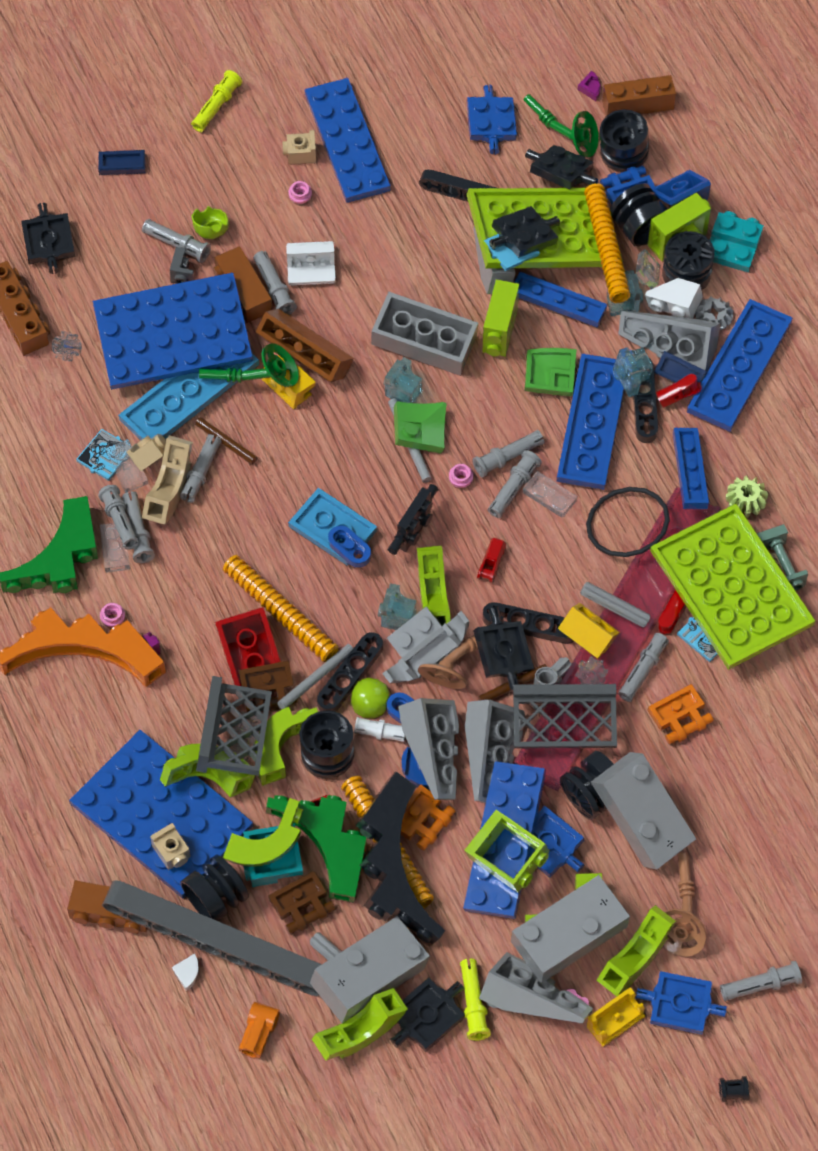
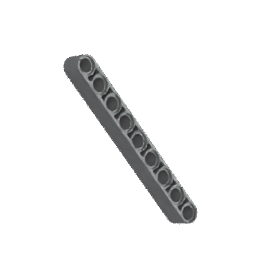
M117 880L112 882L102 904L107 911L306 994L320 996L312 987L310 981L314 970L322 964Z

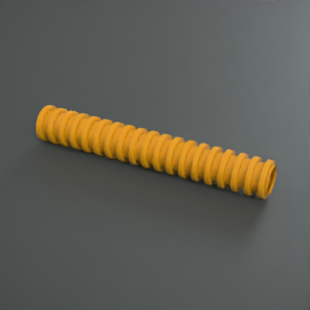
M591 184L586 187L584 194L607 283L609 298L613 303H622L627 301L631 294L620 255L607 195L602 184Z
M234 555L225 562L223 572L228 573V576L233 578L235 583H239V586L244 588L245 592L250 593V596L255 598V601L260 603L262 607L266 608V611L271 613L274 618L277 617V621L282 622L285 628L288 627V631L293 632L296 638L299 637V641L304 642L306 647H310V651L315 652L317 657H321L322 662L328 661L337 653L338 645L336 643L333 644L332 639H327V635L325 633L322 634V630L316 629V625L311 624V620L305 619V615L300 614V611L297 608L295 609L293 604H289V601L284 599L282 594H278V591L273 589V586L268 584L265 579H262L261 575L257 574L254 569L251 570V566L246 565V562L243 559L241 560L239 555Z
M353 776L342 784L341 789L345 792V796L350 798L349 803L353 805L354 811H357V816L361 818L374 800V797L370 795L369 789H366V784L362 782L361 776ZM400 842L402 864L407 881L416 899L425 908L432 903L434 896L429 894V888L425 887V881H421L422 876L417 874V868L413 867L414 863L412 861H409L410 857L408 854H405L406 850L401 847L402 843Z

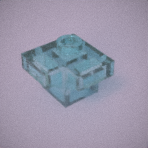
M634 270L625 271L631 294L627 301L622 303L611 302L607 289L606 297L610 316L621 315L622 310L639 312V304L643 303V293L639 287L637 273L634 274Z
M628 347L620 349L613 367L614 376L617 380H620L628 397L638 394L641 382L650 379L653 365L643 347L636 350H629Z
M405 357L401 361L397 359L383 382V385H385V396L390 399L396 398L399 402L414 403L422 392V378L412 373L411 360Z
M390 583L389 589L387 588L384 601L379 605L378 617H381V627L397 630L416 615V600L404 597L400 592V585Z

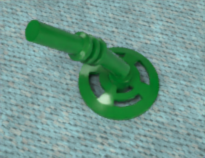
M530 94L524 97V102L539 116V120L547 128H552L568 139L573 140L574 146L580 155L588 158L595 154L599 142V133L596 121L591 113L588 111L578 112L573 120L571 130L558 122L550 110H545ZM579 118H584L585 122L579 123ZM584 146L587 151L583 152L580 150V147Z
M270 343L262 350L264 369L242 371L240 368L238 371L236 368H233V370L231 368L227 370L200 369L199 378L227 380V382L232 380L233 383L236 380L238 383H241V381L272 378L283 387H292L298 382L299 372L294 359L288 351L278 344ZM286 370L290 371V380L285 378Z

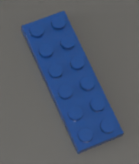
M344 78L304 89L305 97L346 203L389 192V181L349 79Z
M749 299L703 379L701 391L694 395L688 405L687 413L731 432L788 331L793 318Z
M581 354L556 482L605 490L629 361Z
M495 761L481 828L494 811L498 810L533 834L546 776L545 768ZM504 829L484 854L483 858L514 879L528 861L531 846ZM473 862L463 909L466 912L516 919L522 888L517 893Z

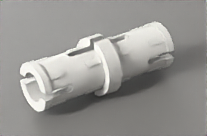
M359 717L356 718L354 733L374 736L378 740L385 738L405 742L406 737L401 725L385 723V720L381 719L379 721H372Z

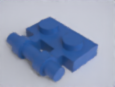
M633 166L627 168L625 172L619 174L611 173L608 174L607 178L600 179V184L604 188L611 186V188L606 190V195L611 205L620 194L634 185L644 183L648 184L651 189L655 187L650 175L640 177L646 174L644 166L637 168Z

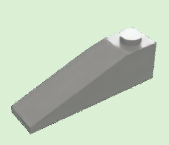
M622 310L618 334L638 346L645 347L656 353V356L660 358L663 352L666 351L708 371L717 349L720 323Z
M420 698L398 706L403 733L434 799H456L457 770L453 766L454 756L458 755V747L454 745L455 734L459 733V723L455 700Z
M492 700L470 701L467 703L465 732L474 801L486 804L495 761L512 764L514 759L512 755L514 750V709L511 706ZM519 709V713L524 717L525 711ZM519 719L520 727L523 724V722ZM523 730L519 732V742L522 738Z
M508 952L489 971L479 999L485 1001L493 1008L577 1023H584L593 1010L592 1007L571 992L557 989L554 986L555 981L549 978L540 983L524 960Z

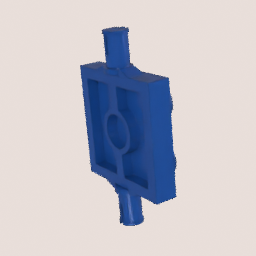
M485 85L483 87L485 97H467L470 140L489 142L490 154H493V152L498 154V142L516 140L513 97H494L493 86L489 85L488 90V85Z
M544 806L537 814L533 835L543 841L550 852L545 864L537 868L549 878L566 863L577 873L580 872V869L582 870L585 864L573 855L575 850L584 842V837ZM532 847L530 848L528 859L535 852V849Z
M660 971L658 983L654 991L638 988L636 999L651 1001L652 1015L650 1024L700 1035L703 1034L704 1024L709 1014L725 1017L727 1006L711 1003V981Z

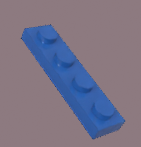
M519 272L514 282L519 284L520 299L597 328L607 310V304L522 272Z
M674 428L673 441L683 509H708L709 499L698 428Z

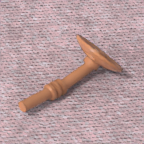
M475 636L464 639V642L447 655L443 661H440L439 664L420 665L418 668L419 674L425 679L444 687L453 689L465 688L467 681L458 672L453 670L454 666L452 664L467 652L471 653L478 650Z
M680 853L678 854L680 873L678 887L679 896L682 899V909H670L665 913L669 916L680 914L682 917L674 919L676 922L669 932V936L675 942L673 943L668 938L663 947L675 955L688 957L696 955L703 949L707 940V934L703 923L697 916L692 914L693 898L695 897L694 882L690 878L688 854ZM693 938L698 943L693 947H683V942H689Z

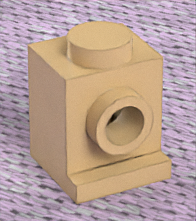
M314 130L304 134H287V141H282L283 155H288V164L316 163Z
M157 434L152 438L148 435L134 444L127 451V454L139 470L142 471L164 455L166 439L161 434Z
M173 823L150 836L152 847L168 870L173 867H181L191 857L188 846L177 832Z

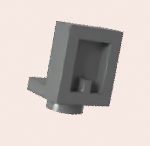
M176 246L170 266V282L178 284L193 281L194 271L188 269L189 258H186V250Z

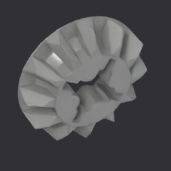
M710 296L709 299L701 300L695 312V318L720 323V330H723L732 322L733 309H731L729 302L723 301L721 297L716 299ZM712 308H714L715 311L718 312L717 319H715V316H713V314L711 313Z

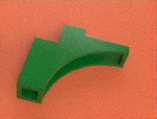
M88 496L63 500L62 520L58 531L49 545L29 562L17 568L0 572V584L3 593H17L28 588L41 589L46 585H52L53 593H68L78 589L74 563H88L98 559Z
M279 795L274 796V798L268 797L266 814L282 818L289 798ZM328 795L327 798L321 797L319 807L315 806L313 802L301 800L300 808L303 809V813L299 823H295V826L301 829L313 841L323 857L329 877V898L354 903L366 837L362 836L361 832L355 830H347L346 833L341 832L347 802L342 801L341 797Z

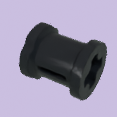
M742 1076L741 1079L735 1080L719 1078L721 1102L736 1098H743L744 1101L749 1100L747 1076Z

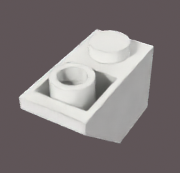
M677 278L648 290L645 297L648 307L656 312L664 311L675 317L692 319L703 298L700 284Z

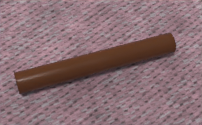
M203 418L197 419L195 423L197 427L209 435H214V439L216 436L219 437L224 446L250 464L255 463L257 460L256 455Z
M546 664L518 676L519 685H525L533 681L536 671L539 668L547 667ZM508 682L478 696L479 701L494 700L509 693Z

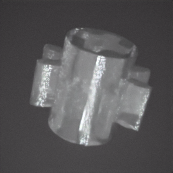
M61 331V336H55L52 342V350L56 354V358L72 362L73 356H79L82 344L77 339V334Z
M590 656L587 663L584 660L580 661L578 664L579 670L575 676L579 677L581 684H604L606 681L604 677L609 671L604 669L603 660L599 661Z

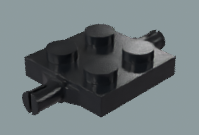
M553 145L545 153L541 154L529 149L525 154V158L534 161L531 164L530 173L569 190L579 183L588 185L598 183V178L588 175L593 169L594 162L582 155L567 151L561 146Z
M43 202L44 210H42L41 203L37 205L39 216L21 221L29 265L48 262L49 273L54 274L52 267L54 266L56 274L59 272L57 260L75 257L68 213L49 214L47 203Z
M532 206L494 219L492 228L499 234V237L491 239L489 245L492 249L505 245L518 258L557 244L558 236L551 228L559 226L560 220L557 216L545 220Z
M430 484L427 489L421 488L398 523L397 534L388 547V551L391 554L396 555L399 549L407 552L411 545L415 546L419 540V532L422 527L429 525L433 516L431 514L432 499L438 491V487L434 484Z
M493 607L488 609L492 624L477 627L473 632L486 678L507 677L510 692H512L513 686L519 685L517 674L529 672L534 669L521 621H502L499 608Z
M428 977L402 1000L408 1010L397 1022L400 1025L401 1031L390 1039L391 1043L398 1048L406 1039L410 1038L427 1052L465 1018V1014L456 1006L453 999L464 990L463 985L456 981L448 990L438 987Z

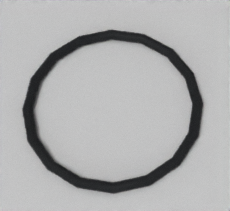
M626 487L614 490L600 498L590 510L586 522L588 538L596 549L610 556L630 557L648 551L651 546L657 544L666 534L670 522L668 506L658 494L646 488ZM626 492L645 493L655 498L663 508L665 521L662 531L652 543L639 550L617 552L601 546L594 538L591 522L595 511L604 501L617 494Z

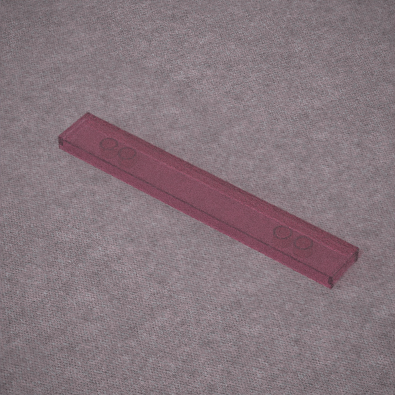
M676 487L666 504L668 506L670 522L666 534L659 542L720 512L721 507H714L709 504L708 509H683L681 491L679 487ZM663 510L641 548L652 543L662 531L665 521ZM650 549L635 556L613 593L614 596L650 614L649 622L645 627H641L604 608L600 618L619 631V635L608 650L598 659L581 647L560 684H616L617 692L675 591V588L650 552ZM580 703L573 704L568 709L577 719L587 711ZM599 703L593 710L602 717L610 703ZM548 704L544 710L552 720L562 711L556 704ZM564 713L555 723L566 732L575 722ZM589 713L581 723L592 731L598 725L599 720ZM541 715L535 728L540 732L549 722ZM577 725L568 735L575 741H582L588 734ZM551 726L543 736L549 741H557L562 734ZM533 731L526 742H530L536 736ZM522 748L514 764L545 768L544 785L559 792L561 788L560 777L566 772L570 773V769L573 768L584 748Z

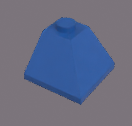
M688 170L652 188V190L660 200L674 206L696 192L702 199L708 200L711 183L710 180Z

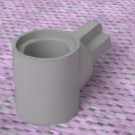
M567 657L560 658L551 668H539L535 673L534 685L561 684V678L572 668V663Z

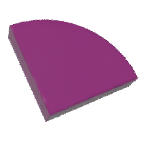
M591 71L578 84V91L597 101L601 87L598 76Z
M151 632L142 635L152 649L160 655L161 648L157 637L152 635Z

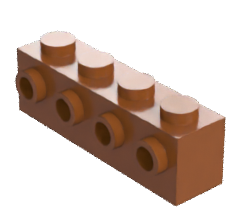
M7 260L0 263V314L24 356L49 345L47 335L51 333L47 323L40 321L39 317L41 315L35 303L31 304L29 301L31 296L26 285L21 286L18 270L16 267L11 268Z
M280 309L266 311L256 330V333L264 337L266 341L280 345L292 357L302 362L304 366L314 370L322 378L330 382L344 379L354 360L352 356Z

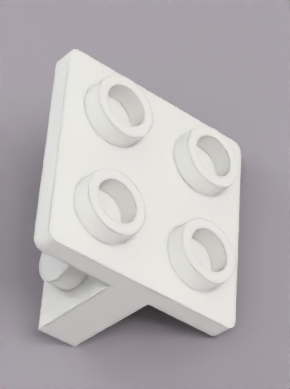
M332 241L287 244L288 284L290 286L333 284L336 282L334 243Z

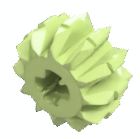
M747 475L743 481L736 478L734 484H730L727 489L726 502H729L728 507L737 504L742 513H745L746 518L750 516V513L757 516L760 509L764 510L766 507V500L768 498L767 491H764V483L757 484V477L751 481Z

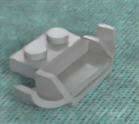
M425 607L387 637L402 658L382 674L389 683L406 682L421 678L422 676L418 672L420 665L438 664L460 646L465 638L469 620L460 611L451 621L442 626L429 608Z

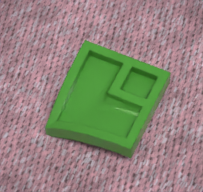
M539 348L527 350L524 391L572 397L577 349Z
M397 401L394 405L395 445L441 454L445 448L444 427L447 404L445 402L418 404Z

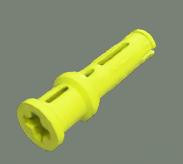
M231 70L225 71L222 81L214 86L212 96L191 122L192 127L196 131L203 132L224 102L231 100L234 90L242 85L243 81L237 73Z
M465 959L460 962L467 1004L464 1011L469 1027L467 1038L474 1041L483 1040L490 1037L491 1032L486 1024L487 1008L482 1005V1000L479 999L481 992L477 960L470 959V969H468V962Z

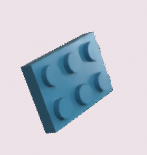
M320 488L311 495L288 522L291 529L347 566L349 563L329 546L328 534L330 530L336 526H346L365 543H368L377 532L376 525ZM339 539L337 542L344 543L345 540Z

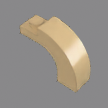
M169 436L166 439L162 465L157 481L145 498L143 519L165 525L174 514L181 498L180 493L186 484V477L190 470L191 461L189 459L193 442Z

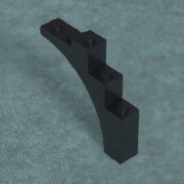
M395 771L356 824V827L360 829L363 836L376 841L360 866L370 878L380 880V883L364 906L369 909V914L378 920L386 921L392 915L398 916L406 927H410L417 932L416 935L419 939L426 943L434 944L441 938L445 930L428 915L416 899L407 881L401 858L400 836L402 820L407 804L417 786Z

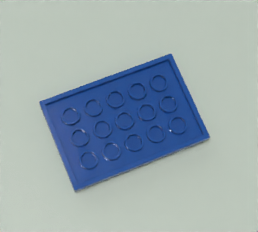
M234 273L93 301L111 390L196 373L200 369H216L253 361Z
M139 730L69 802L82 815L184 899L186 895L182 890L180 881L193 871H197L205 877L202 864L205 862L211 864L210 858L216 854L223 858L231 834L244 837L243 832L249 831L253 827V822L197 776L185 778L165 787L160 781L163 766L169 759L174 757L142 730ZM173 823L177 832L188 846L191 857L181 867H173L168 870L152 847L150 836Z

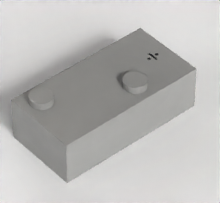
M388 292L371 332V345L461 376L477 337L478 322Z
M629 752L591 781L594 789L644 867L660 868L696 840L643 753Z
M598 875L514 929L511 935V943L540 983H543L626 929L630 916L600 875Z
M397 916L314 970L310 984L340 1022L344 1023L359 1013L375 994L392 988L396 989L422 972L430 955Z

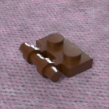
M289 660L239 670L242 687L266 691L276 689L277 697L271 698L269 709L279 707L278 701L286 696L284 688L294 686ZM254 698L255 701L252 702L255 707H258L265 703V699ZM246 706V711H247V712L251 711V710Z
M314 871L268 895L269 901L281 920L291 915L293 921L285 925L289 934L298 930L302 932L307 929V925L318 919L320 921L328 917L329 913L336 910L332 901L324 905L320 902V899L327 896V891ZM312 905L313 911L303 916L300 914L299 910Z

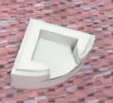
M195 954L172 967V971L185 991L189 990L194 985L199 970Z

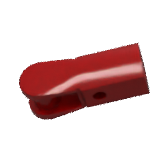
M689 374L678 382L657 391L656 394L664 408L683 398L698 394L702 386L697 382L695 374Z
M497 538L491 539L479 568L477 579L482 577L493 583L507 546L505 541ZM485 566L493 567V570L486 569Z
M676 590L658 619V629L663 635L672 633L678 619L686 608L685 603Z

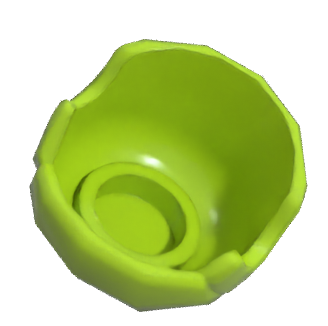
M210 206L202 212L199 209H195L191 216L195 232L204 239L218 238L225 234L229 227L227 214L221 209H212Z
M365 678L358 681L351 696V706L355 713L363 718L372 719L383 715L387 708V700L390 697L387 685L375 678Z

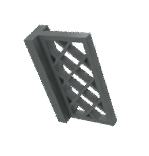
M212 676L196 771L206 773L208 767L259 776L272 691L222 683V677ZM225 693L236 694L239 699L230 703L225 697ZM260 698L265 699V703L255 707L250 700ZM245 704L251 711L241 715L236 707ZM230 711L236 719L227 723L221 715ZM254 715L262 722L255 727L247 721V719ZM241 723L247 731L238 735L232 727ZM227 731L233 739L224 743L218 735ZM252 735L259 743L249 747L244 739ZM236 743L244 749V751L237 755L229 748ZM224 751L230 758L226 761L215 760L214 756ZM249 755L255 761V766L245 765L241 759Z
M616 684L513 686L514 749L617 748ZM580 703L587 711L577 719L568 709L573 704ZM599 703H610L611 712L604 719L593 710ZM519 704H530L536 711L526 720L519 713ZM548 704H556L562 710L553 720L543 711ZM539 713L549 722L540 732L530 723ZM564 713L575 722L566 732L555 723ZM589 713L600 721L592 731L581 723ZM610 718H611V726L607 723V721H608ZM519 719L523 722V724L520 727ZM577 725L588 734L582 741H575L568 735ZM604 725L611 732V741H600L594 734ZM526 726L536 734L530 742H519V732ZM551 726L562 734L557 741H549L543 736Z

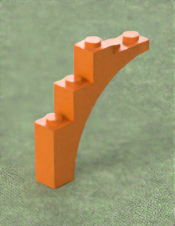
M51 607L34 616L31 621L33 630L31 633H25L17 643L0 651V670L4 675L26 663L56 655H83L105 660L132 674L145 687L166 673L164 661L128 620L122 624L115 625L106 634L90 614L76 619L71 627H68Z

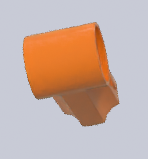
M258 1002L252 1004L247 1018L248 1025L239 1046L240 1052L251 1058H261L270 1032L273 1033L280 1016L279 1009Z

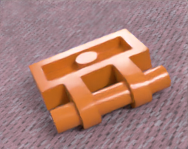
M692 684L648 706L647 710L660 731L667 727L671 728L672 732L665 735L668 744L676 741L681 742L687 738V735L706 729V725L714 721L710 713L701 716L698 712L704 708L705 703ZM689 716L692 722L681 726L679 721Z
M420 784L407 804L402 820L401 835L408 840H411L416 833L422 838L416 845L424 851L429 844L433 845L437 840L436 835L443 827L449 825L451 817L456 811L449 805L444 811L438 809L437 807L440 805L441 800H435L431 791ZM431 816L435 819V822L428 829L423 824Z

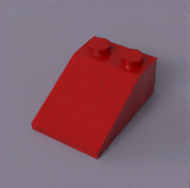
M264 607L214 622L234 685L241 686L239 670L281 662Z

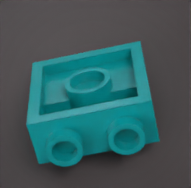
M731 211L719 212L710 237L714 247L713 262L749 273L762 237L764 225L760 224L755 218H748L747 220L738 218Z
M279 826L245 831L243 835L247 839L260 840L272 835ZM298 841L286 855L275 862L256 867L244 866L246 881L251 880L252 887L278 883V879L303 875Z

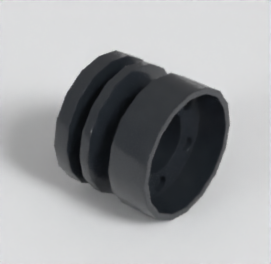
M622 109L613 111L603 119L599 130L600 153L603 162L609 168L619 172H625L627 168L633 166L636 168L642 166L648 159L649 131L643 116L633 110Z
M644 183L634 185L624 191L610 208L613 220L623 229V233L633 246L637 247L648 244L651 219L668 210L659 201V198L650 186Z
M684 231L671 237L665 246L662 270L664 282L667 283L680 278L700 284L701 291L705 289L711 280L714 261V247L711 241L706 236L692 231Z
M330 710L318 711L310 715L302 723L299 731L302 763L306 770L314 776L324 779L336 778L344 774L351 767L354 760L352 725L342 714Z
M596 750L580 762L581 768L574 766L570 769V773L566 772L560 777L561 787L569 801L589 820L595 819L599 812L602 813L607 809L591 781L614 765L606 755Z
M216 854L210 858L211 864L208 862L202 864L205 877L199 872L193 871L180 881V885L186 897L199 914L219 921L227 915V909L223 902L232 908H236L239 906L238 900L244 902L249 898V893L237 871L220 855Z

